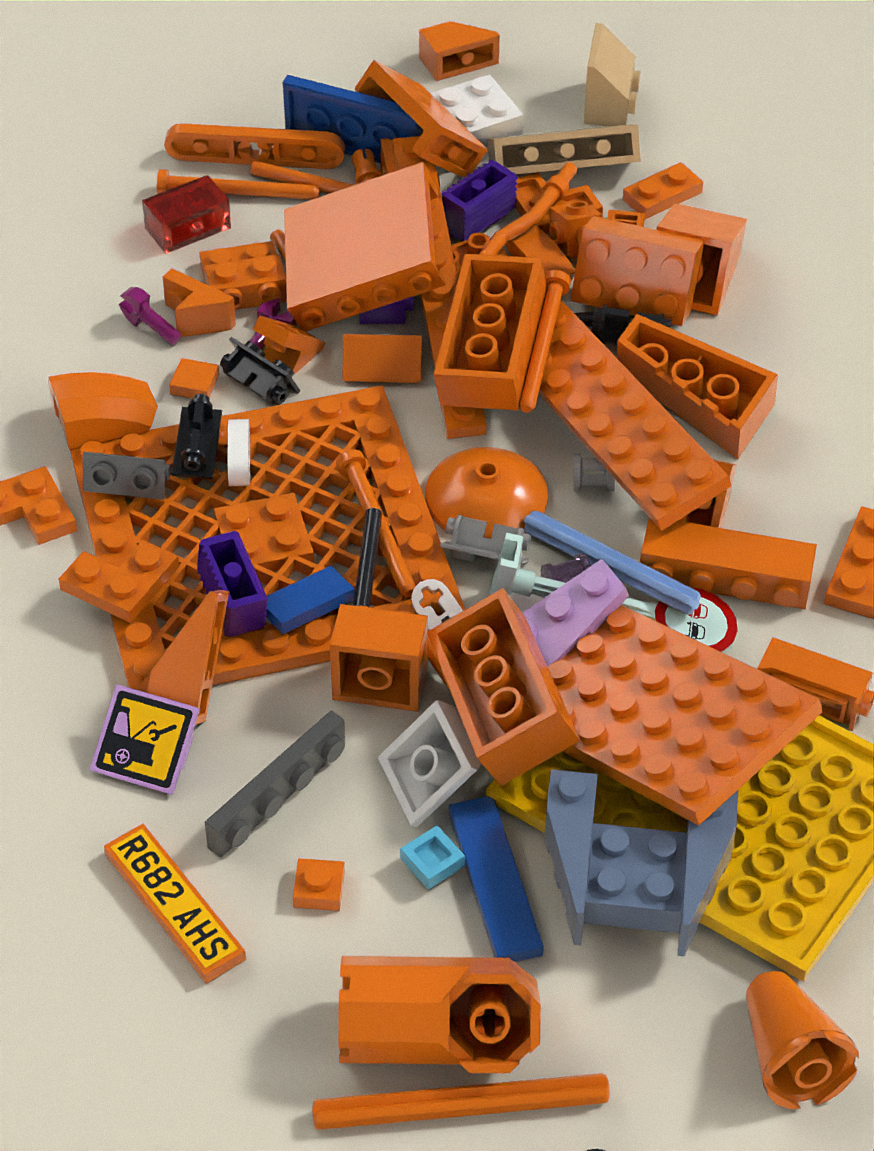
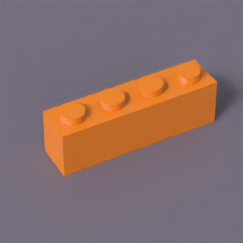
M649 518L640 563L690 588H700L713 594L736 597L742 600H753L806 610L817 544L676 521L661 531Z

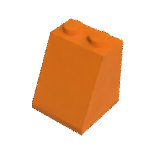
M674 203L657 225L656 230L705 240L692 310L718 315L741 254L747 219Z

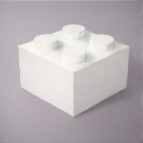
M490 74L431 93L487 149V139L523 135L524 114ZM488 151L479 163L489 160Z

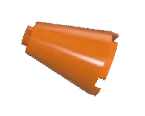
M780 971L764 972L751 982L746 991V1001L762 1082L767 1095L778 1106L788 1109H801L798 1102L813 1099L815 1104L819 1105L841 1093L855 1078L858 1071L854 1063L856 1057L859 1058V1051L853 1040L786 973Z

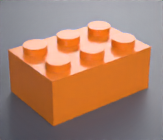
M593 216L582 229L570 301L603 308L604 304L609 308L630 311L629 315L636 316L637 312L659 316L665 314L664 318L672 319L671 324L683 326L691 313L705 240Z

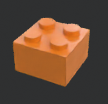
M340 604L330 642L332 700L419 712L427 675L428 616L406 611L397 612L367 606Z

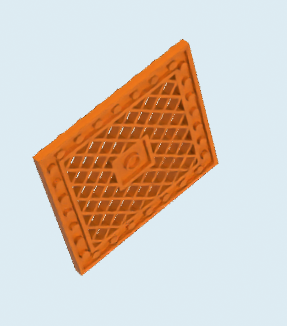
M383 385L222 416L215 464L218 461L228 464V420L249 419L250 474L254 476L250 481V486H229L228 469L223 472L215 468L213 479L186 477L183 480L172 476L179 424L150 429L139 434L130 433L122 438L105 442L88 441L79 448L70 449L96 557L119 567L142 540L149 542L154 535L166 539L161 548L173 553L178 546L191 550L185 559L178 556L179 568L132 623L110 614L128 688L141 691L145 677L150 676L152 668L175 639L173 637L174 633L179 627H184L191 617L189 615L196 607L198 608L207 595L206 588L203 587V581L200 580V575L197 574L199 543L202 539L232 531L238 532L260 582L267 584L264 588L266 596L295 583L296 581L289 579L294 571L310 576L329 566H333L335 562L349 568L342 577L355 588L360 555L357 556L345 550L350 543L361 547L363 535L361 529L364 527L365 513L362 506L350 502L356 493L349 477L342 476L336 465L337 458L348 450L361 449L366 460L364 473L367 479L371 477L374 485L371 486L379 506L381 505L384 517L415 586L427 579L438 580L449 589L462 610H465L443 547H440L439 536ZM335 438H338L348 444L342 449L331 443ZM296 446L309 450L304 457L292 452ZM83 452L166 460V464L171 466L169 481H165V488L174 492L169 498L165 497L164 500L128 496L134 500L127 506L124 495L83 491ZM257 453L269 457L265 464L257 462L253 458ZM321 456L333 460L329 467L316 461ZM282 463L294 468L289 475L277 470ZM308 474L319 480L313 486L301 481L302 478ZM202 479L214 483L209 491L197 486ZM266 482L279 486L274 493L262 489ZM332 484L343 489L339 496L327 492V488ZM228 489L239 495L234 501L222 497V494ZM295 494L304 497L299 504ZM187 497L198 502L193 509L181 505V503ZM315 503L329 508L324 515L310 510ZM146 505L158 510L153 517L141 513ZM211 508L214 509L215 519L206 516V513ZM340 514L354 519L349 526L336 521ZM170 516L182 520L177 528L165 524ZM304 523L313 526L309 533H307ZM132 525L141 528L140 532L136 536L134 534ZM195 526L207 531L202 539L189 534ZM325 532L338 537L334 545L320 540ZM378 545L377 555L384 557ZM314 553L323 557L319 564L314 563ZM376 564L370 606L374 605V607L370 608L397 612L406 611L415 614L411 597H405L399 593L396 598H392L381 593L386 585L398 589L388 565L382 567ZM187 576L200 581L194 590L181 584ZM428 590L423 591V601L420 603V606L422 608L431 606L438 616L443 614L438 604V600L442 595L439 592L431 594ZM170 596L184 601L177 610L165 605ZM339 608L285 634H282L272 623L268 624L266 622V625L261 629L232 637L224 636V631H222L212 686L330 661V642ZM156 617L167 621L161 629H159Z

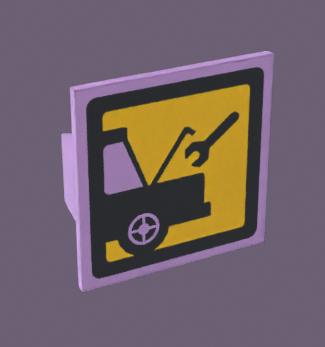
M116 684L89 770L174 795L180 772L185 767L193 741L192 734L200 708Z

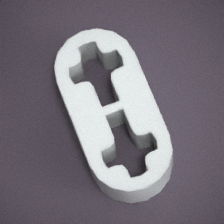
M249 419L228 420L229 486H250Z
M424 580L413 590L412 607L415 614L428 616L429 631L463 611L449 589L438 580ZM428 590L431 594L439 592L442 595L438 600V604L443 614L438 616L431 606H426L425 608L420 606V603L423 601V591Z

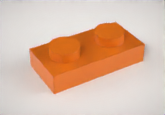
M680 162L623 188V201L634 211L645 213V219H648L671 208L674 203L679 204L701 194L704 181Z

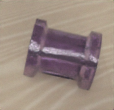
M584 553L575 554L573 560L554 566L551 563L541 566V577L567 583L589 568L591 564Z

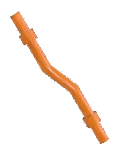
M571 162L565 163L559 173L551 176L544 185V193L533 208L495 232L477 255L497 256L506 243L541 222L550 210V207L556 201H560L569 190V182L577 173L575 164Z

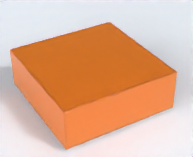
M181 358L169 384L170 395L193 399L196 394H204L210 398L220 375L219 365Z

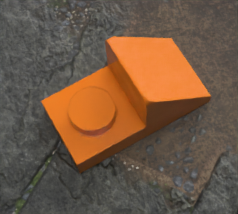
M172 268L162 277L165 305L175 311L176 329L181 333V337L232 330L236 326L234 297Z
M260 315L253 328L254 331L266 337L263 342L266 345L264 350L266 356L264 358L272 363L276 359L282 361L292 369L294 375L320 353L326 344L325 341L297 326Z

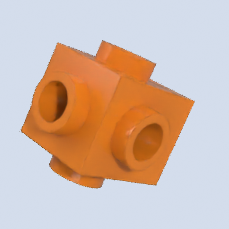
M571 201L564 205L550 207V238L568 257L578 258L583 227L593 216L604 217L585 201Z

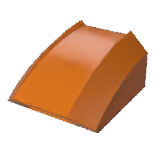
M98 372L67 373L50 376L48 379L53 410L56 417H59L69 450L79 448L88 441L105 442L122 438L130 433L139 434L147 432L152 427L158 405L147 382L128 376Z

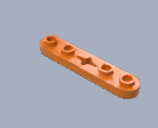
M187 123L171 126L167 131L164 143L166 152L171 157L182 161L252 165V162L255 160L280 167L333 169L343 162L345 144L342 138L335 133L326 131ZM250 143H257L259 150H253Z

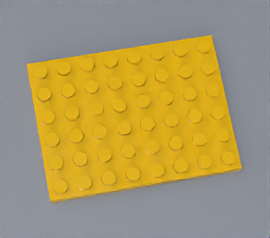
M818 716L738 789L737 824L731 860L725 872L723 871L713 898L699 921L701 924L802 982L805 981L874 882L873 743ZM564 752L558 753L502 786L494 779L486 789V797L490 796L493 798L496 806L545 833L551 769L598 774L593 823L684 833L686 831V818Z

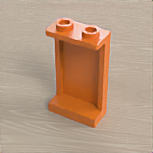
M375 60L371 62L354 88L358 93L396 102L424 130L412 150L419 157L462 178L472 174L488 151L425 87Z

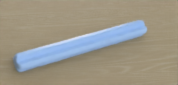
M532 511L524 519V531L527 534L590 566L603 559L621 582L686 615L692 614L700 605L701 595L698 591L539 511Z

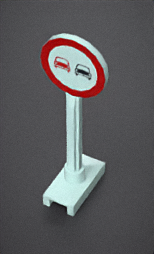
M506 532L489 593L493 594L504 588L510 597L512 593L530 597L531 594L546 597L565 583L535 576L536 572L521 569L523 536ZM692 588L698 591L701 596L699 607L690 615H686L661 601L657 604L626 598L621 604L722 653L727 652L732 647L738 632L736 616L729 605L717 595L700 588Z

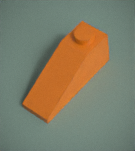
M225 590L209 591L152 668L150 676L145 677L141 687L142 692L200 708L195 725L205 722L229 596V591Z

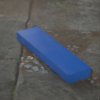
M487 796L449 804L448 814L459 848L465 855V867L494 958H510L512 961L518 962L543 956L544 947L495 800Z

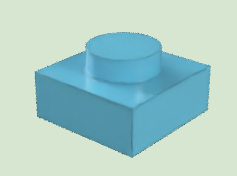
M437 825L400 848V859L428 890L465 867V855Z

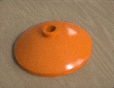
M477 447L457 452L444 459L434 468L426 484V504L431 517L445 531L449 517L457 518L458 515H462L468 518L487 521L484 537L491 538L495 523L524 529V519L532 511H539L545 514L548 504V486L541 471L525 457L501 448Z

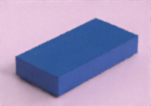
M329 566L268 595L267 616L265 617L282 634H285L339 608L340 604H347L353 601L355 588L332 566Z

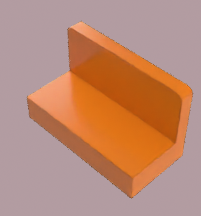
M343 334L342 379L354 382L419 383L421 381L422 336Z

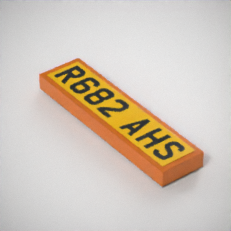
M143 823L104 845L105 856L206 984L246 960L244 948Z

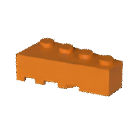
M636 314L617 340V359L649 393L736 459H739L775 405L778 374L639 314Z

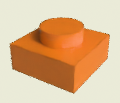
M298 858L293 891V908L340 911L345 862Z

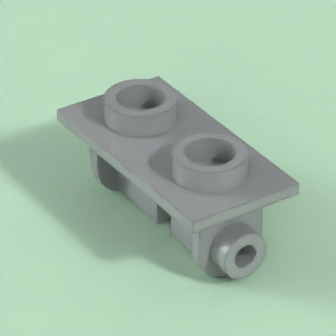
M458 515L457 518L449 517L446 533L451 534L452 539L451 541L441 542L440 547L451 549L450 556L462 560L475 561L476 555L492 558L491 565L496 567L506 532L523 536L522 550L524 551L529 550L531 535L525 534L522 528L495 523L492 537L486 538L484 536L487 521ZM521 557L520 565L528 563L529 558Z

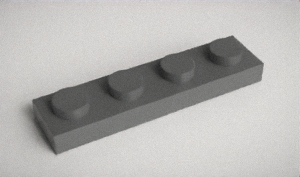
M332 710L329 711L205 821L207 848L221 858L231 848L242 845L259 823L265 818L273 817L280 810L283 802L296 790H303L311 782L314 774L327 762L332 763L337 760L345 748L344 719Z

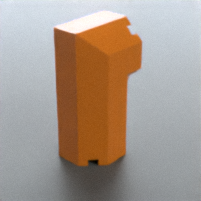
M342 956L340 977H342V989H339L338 1020L339 1063L462 1065L469 1073L509 1074L520 1064L519 1061L529 1051L530 1053L533 1052L540 1045L541 1002L537 980L510 958Z

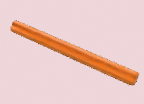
M603 1073L316 1099L312 1105L313 1123L316 1129L322 1130L602 1104L609 1101L610 1088L607 1076Z

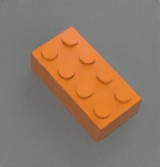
M464 255L434 370V378L441 406L519 411L520 399L547 292L542 258Z
M504 588L427 632L476 757L500 786L580 741L527 619Z

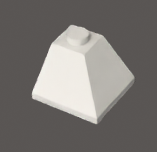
M436 700L378 756L380 764L410 826L416 828L468 780L481 764L476 757L457 707Z

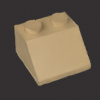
M595 23L587 66L584 124L601 126L626 125L628 114H635L637 93L634 92L639 91L641 71L634 70L635 55L602 23Z

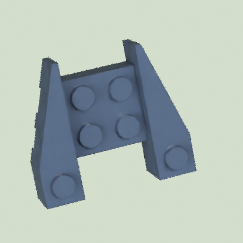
M551 769L544 840L547 851L552 858L558 889L561 890L566 908V918L574 945H581L583 923L679 933L677 956H685L698 929L699 921L713 898L718 881L731 860L737 824L738 790L700 825L686 819L685 833L593 823L598 774Z

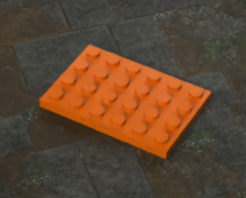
M620 605L615 611L610 613L607 620L593 634H587L582 637L574 649L565 657L548 666L580 739L578 743L562 752L697 825L706 820L822 713L819 698L623 605Z

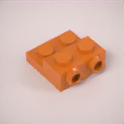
M273 241L199 252L205 284L234 297L235 310L261 306L262 303L274 299H280V303L287 302L286 275L280 254L276 253Z

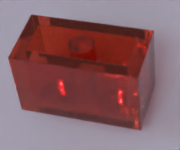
M208 175L142 200L145 229L165 254L231 228L229 199Z

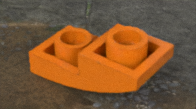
M536 225L505 244L510 256L542 258L545 274L551 270H560L568 274L571 281L573 280L575 269L557 244Z

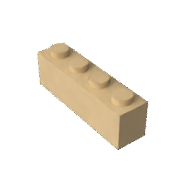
M634 124L487 139L489 160L498 162L515 174L561 170L567 162L575 164L577 168L641 162L638 125Z

